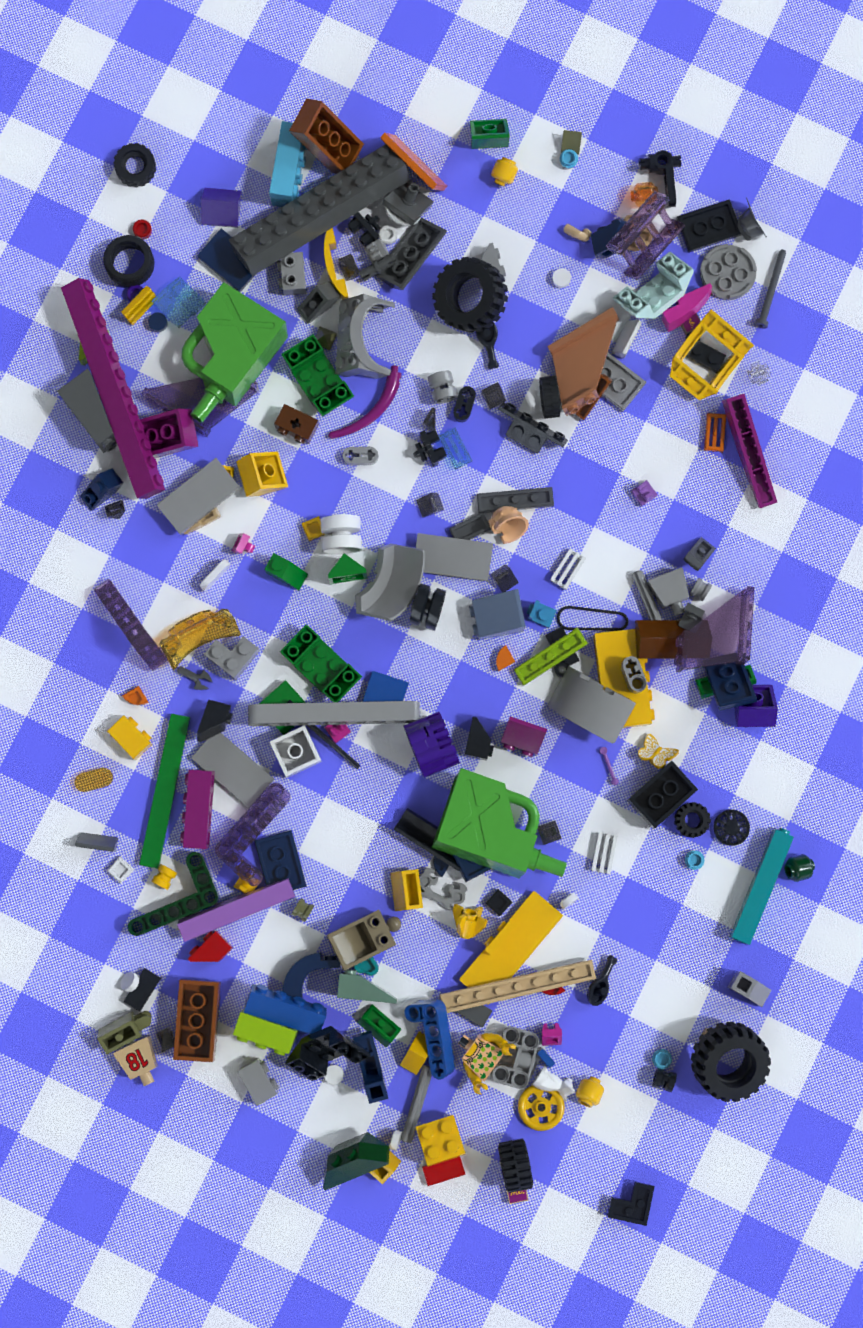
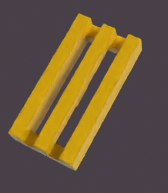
M146 285L121 313L130 324L134 325L159 298Z

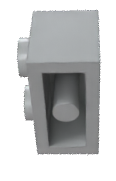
M303 252L290 253L277 261L278 272L282 273V278H278L279 290H283L284 296L306 294Z

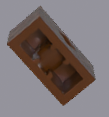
M284 404L274 425L278 433L284 436L289 434L298 443L304 444L305 442L310 444L319 426V421ZM297 423H299L300 428L296 427L295 429H293L292 424L296 425Z

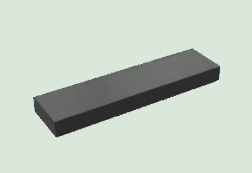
M552 487L477 494L478 514L482 512H495L503 506H512L517 508V510L554 507Z

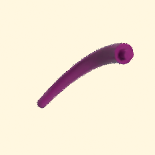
M391 366V373L386 377L382 395L374 407L358 421L328 434L330 439L355 433L370 425L386 411L400 385L399 380L402 373L398 372V366Z

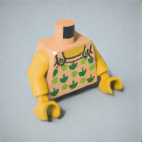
M464 1034L458 1042L461 1047L467 1050L462 1057L463 1066L469 1080L474 1085L473 1090L475 1093L482 1095L480 1088L488 1089V1086L482 1083V1081L487 1079L503 1055L512 1056L509 1048H516L514 1044H509L499 1034H478L474 1041Z

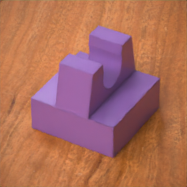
M647 480L631 490V493L641 507L658 496Z

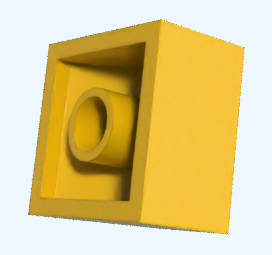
M278 451L249 453L236 461L246 497L262 496L288 488Z

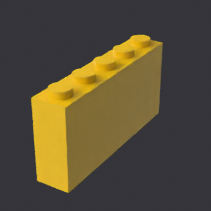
M635 629L595 633L593 640L599 684L604 686V690L608 687L636 703L623 728L651 725L652 720H655L654 709H650L649 702L652 701V691L648 690V685H646V688L641 693L634 694L630 692L621 671V663L626 657L634 656L637 658ZM638 659L646 681L650 682L649 671L645 669V663H648V659ZM628 662V664L626 665V668H630L632 671V674L629 676V678L638 674V672H636L635 674L633 673L632 668L635 665L630 664V662ZM634 679L632 681L634 688L640 689L642 687L640 680Z

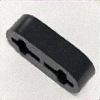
M465 386L459 391L453 416L458 422H466L470 417L476 397L475 390L470 386ZM469 391L472 398L469 397L466 403L462 394H466ZM462 406H465V413L467 415L459 417L457 411H461Z

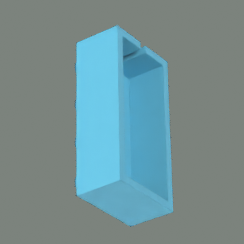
M282 121L269 191L272 206L283 207L300 196L298 185H302L303 174L301 172L306 163L305 150L308 149L289 132L293 124L292 122Z

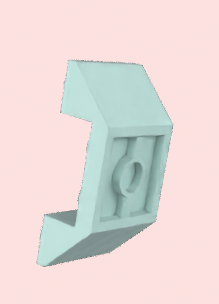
M668 252L656 262L659 274L636 292L626 286L613 297V300L635 318L656 319L684 296L694 272L693 268L673 253Z

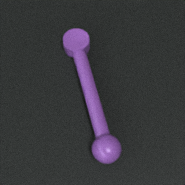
M602 747L600 749V754L604 756L606 765L612 778L611 783L613 785H617L619 783V780L615 778L614 772L612 770L611 764L606 754L607 748Z

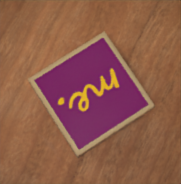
M527 1190L507 1192L509 1204L529 1201Z

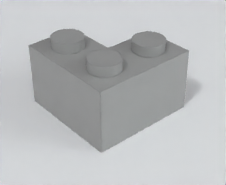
M243 636L232 651L218 640H215L204 655L237 680L260 650Z

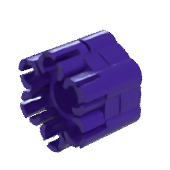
M440 712L403 725L424 778L460 764L454 744L451 745L453 742L451 737L448 736L449 732L447 728L445 729L446 724Z

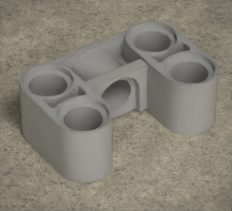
M508 1026L503 1030L502 1037L509 1044H514L517 1047L515 1062L512 1067L503 1064L496 1065L492 1070V1077L497 1083L522 1089L529 1083L531 1071L536 1060L539 1038L532 1031ZM509 1030H514L517 1034L516 1038L512 1041L506 1039V1033ZM529 1035L535 1037V1043L532 1046L525 1044V1038ZM504 1069L506 1076L503 1079L496 1078V1070ZM517 1074L525 1076V1081L522 1084L514 1082Z

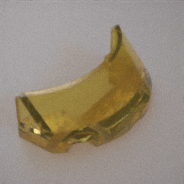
M221 609L215 613L211 612V610H205L193 614L174 625L168 631L169 636L162 639L159 645L172 670H174L196 648L216 639L240 636L241 633L228 609Z

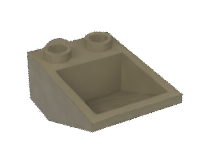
M377 910L328 934L327 937L343 970L345 971L395 946L396 943L390 931L397 932L401 928V920L393 916L388 918L385 923L380 910ZM373 919H374V921H375V923H376L377 926H374V925L372 924V920H373ZM381 937L383 938L385 944L381 943Z

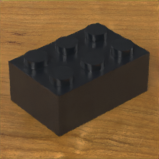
M670 761L636 791L627 802L652 829H655L698 789L677 765Z

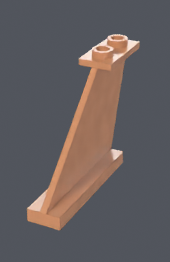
M613 307L547 346L553 356L561 407L566 416L575 414L581 407L586 404H592L599 397L596 391L616 323L619 321Z

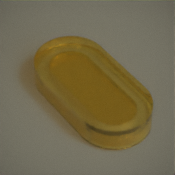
M98 768L80 773L76 776L74 783L79 791L89 792L109 786L113 782L114 777L109 769Z

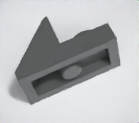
M701 537L687 553L684 561L698 571L716 548Z
M687 603L679 626L692 633H696L706 614L704 610Z

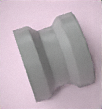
M698 578L690 595H696L699 597V600L704 601L712 584H706L701 578Z

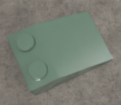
M347 969L344 973H340L337 998L397 1003L395 996L362 975L356 974L357 970Z

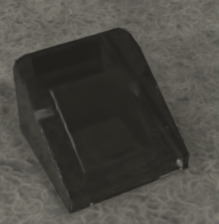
M498 382L481 391L490 410L507 401Z
M430 493L416 500L422 518L444 510L438 493Z
M506 564L490 574L502 593L519 583L510 567Z

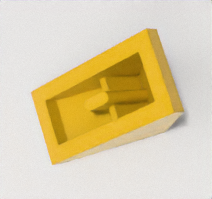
M418 1031L400 1063V1066L415 1075L418 1074L428 1057L424 1033Z

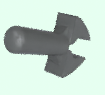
M182 666L177 670L179 674L195 682V690L209 689L201 685L199 679H207L212 682L211 677L205 670H203L202 674H196Z

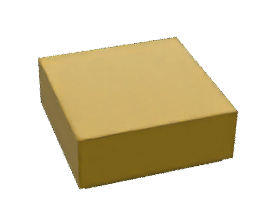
M319 516L301 523L309 541L326 535L321 533Z

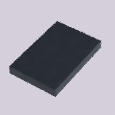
M730 199L677 216L676 218L689 253L742 235L738 229V220Z

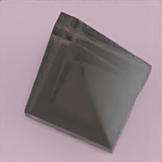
M431 408L423 422V428L430 432L436 430L435 408Z

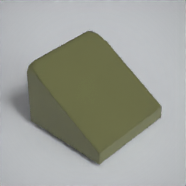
M564 130L561 153L564 150L571 149L579 155L582 132Z

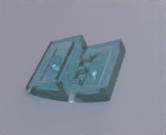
M181 277L175 279L151 301L178 328L192 315L195 316L206 304Z

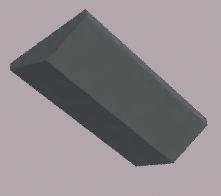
M421 218L418 223L409 228L391 252L397 264L384 270L381 275L377 274L375 276L394 289L404 290L447 231Z

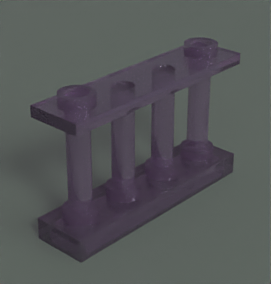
M654 191L606 245L609 251L620 256L622 255L630 266L624 272L625 276L638 280L685 227L684 223L671 219L664 209L665 205L670 201L667 195ZM657 214L660 215L666 225L660 233L652 223ZM645 228L648 229L654 239L648 247L640 237L641 232ZM633 241L642 252L636 260H634L627 249Z

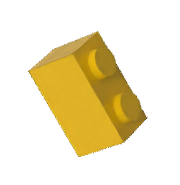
M123 715L107 732L134 760H137L153 745L149 741L152 738L145 730L141 732L136 727L139 724L131 716L127 718Z

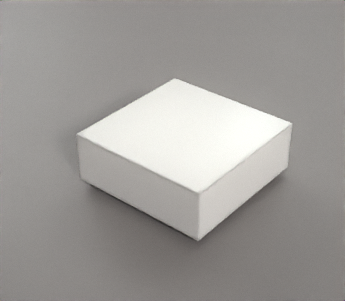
M120 856L107 872L122 884L135 869Z

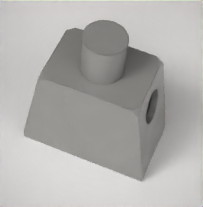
M682 567L648 580L647 584L662 609L671 606L674 616L685 612L682 602L689 598V593Z

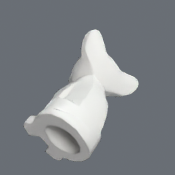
M546 1065L539 1071L532 1082V1085L537 1089L558 1091L565 1102L567 1101V1096L575 1092L571 1078L562 1081L558 1075L549 1072Z

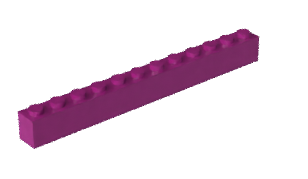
M77 278L61 287L135 495L139 499H148L165 490L164 481L159 474L157 461L152 455L150 442L144 433V425L140 422L138 409L132 400V392L127 386L125 373L119 364V356L114 350L112 337L106 328V321L99 309L100 304L95 298L93 285L89 280Z

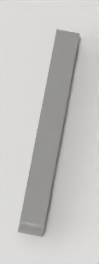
M419 701L248 705L249 726L411 723L421 719Z

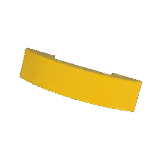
M331 228L326 231L324 240L325 265L330 282L340 293V298L345 300L349 298L345 279L337 280L330 250L337 249L334 231Z

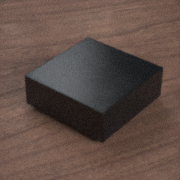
M498 889L485 904L498 916H501L513 902Z

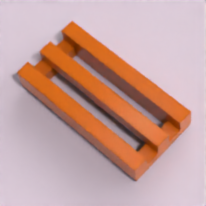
M707 413L704 451H719L723 453L726 414ZM712 417L714 418L712 446H709L710 425ZM718 418H721L719 447H716Z

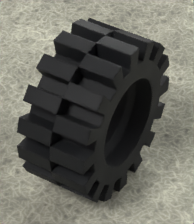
M700 803L684 804L677 810L674 817L676 829L686 837L694 838L701 836L710 827V813ZM691 812L696 813L700 818L699 825L694 828L689 827L685 822L686 815Z

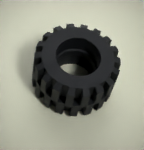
M523 1138L499 1143L498 1151L507 1192L512 1193L532 1189L531 1166L526 1143Z

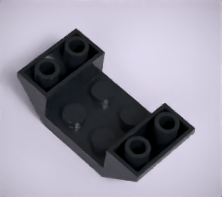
M329 1026L303 1037L289 1055L285 1064L307 1077V1079L314 1081L327 1075L328 1061L344 1056L356 1064L370 1058L371 1054L356 1041L334 1027Z

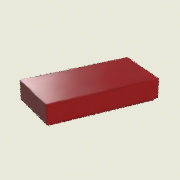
M461 1157L429 1167L427 1165L422 1166L428 1186L466 1175Z

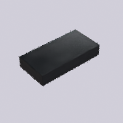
M144 968L139 976L137 988L129 992L123 1002L141 1012L160 982L161 977Z

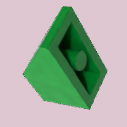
M273 553L264 569L268 575L300 591L308 576V573Z

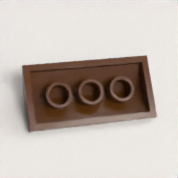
M635 620L637 659H708L712 636L707 620L702 622L696 633L680 627V620Z

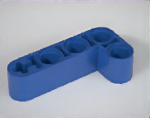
M438 999L418 1000L408 1005L404 1011L405 1017L410 1022H423L430 1071L434 1078L441 1080L455 1070L446 1006L443 1001Z

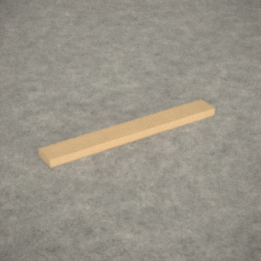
M591 959L439 995L440 1000L446 1006L447 1013L594 980L596 975Z

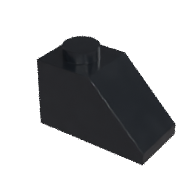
M208 699L197 731V741L202 742L225 731L227 724H231L233 713H230L231 705Z
M473 717L464 756L487 761L488 756L492 757L494 746L491 745V739L477 717Z

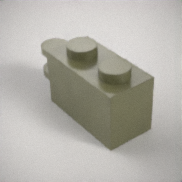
M132 1011L98 1029L97 1040L105 1053L109 1054L141 1037L142 1029L150 1026L152 1015L149 1011H143L137 1015Z

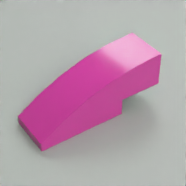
M711 283L684 294L683 297L676 301V306L662 313V321L668 332L680 327L695 313L699 312L711 296Z

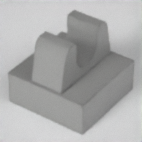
M380 238L364 248L372 264L374 260L378 261L389 255L383 240Z

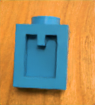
M536 600L535 604L531 603L527 614L530 615L528 620L550 628L557 610L539 603L540 601Z

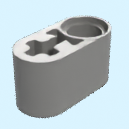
M634 656L626 657L621 663V671L627 687L634 694L641 693L646 688L647 681L640 662ZM628 662H630V664L635 665L632 668L633 673L635 674L636 672H638V674L632 676L631 678H629V676L632 674V671L630 668H626ZM634 679L641 681L642 687L640 689L633 687L632 681Z

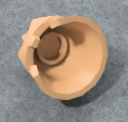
M512 506L498 508L488 521L494 534L503 533V536L500 537L503 544L518 540L524 535L529 526L528 520L522 516V513L517 508Z

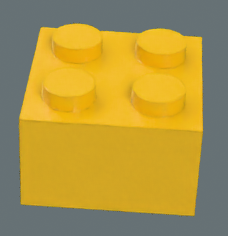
M454 1115L416 1126L428 1167L466 1155Z

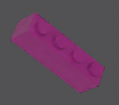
M191 769L185 775L187 793H184L183 803L186 804V812L182 814V823L185 826L180 837L183 848L208 849L210 846L215 771Z

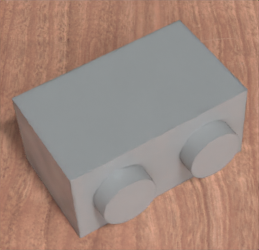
M260 1059L237 1071L256 1106L279 1093L277 1091L279 1089L278 1083L275 1078H270L267 1073L270 1071L265 1061L261 1062Z

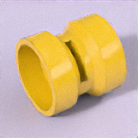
M160 864L158 868L159 874L157 873L151 881L168 890L171 885V879L175 878L177 872Z

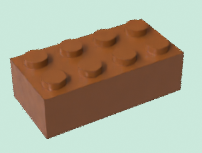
M306 98L289 130L331 173L335 174L354 164L364 145L322 101Z
M179 980L173 1060L215 1061L220 981Z

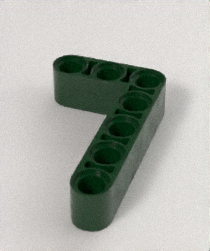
M191 852L186 857V864L197 893L132 919L128 923L130 934L134 936L144 935L218 903L220 899L218 889L205 857L201 853ZM195 855H198L201 860L198 866L191 864V858ZM205 873L208 876V881L202 885L198 882V877L200 874ZM209 891L215 894V899L211 903L205 899V895ZM190 899H194L197 902V907L194 910H190L187 907V902ZM173 906L179 910V914L175 918L169 914V910ZM154 914H158L161 918L158 925H154L151 922V917ZM137 921L142 924V930L139 933L133 930V925Z

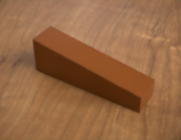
M601 374L596 390L599 397L592 404H586L581 407L575 414L585 420L613 380L605 374Z

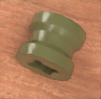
M301 898L291 915L299 916L302 921L306 922L315 905L307 904Z

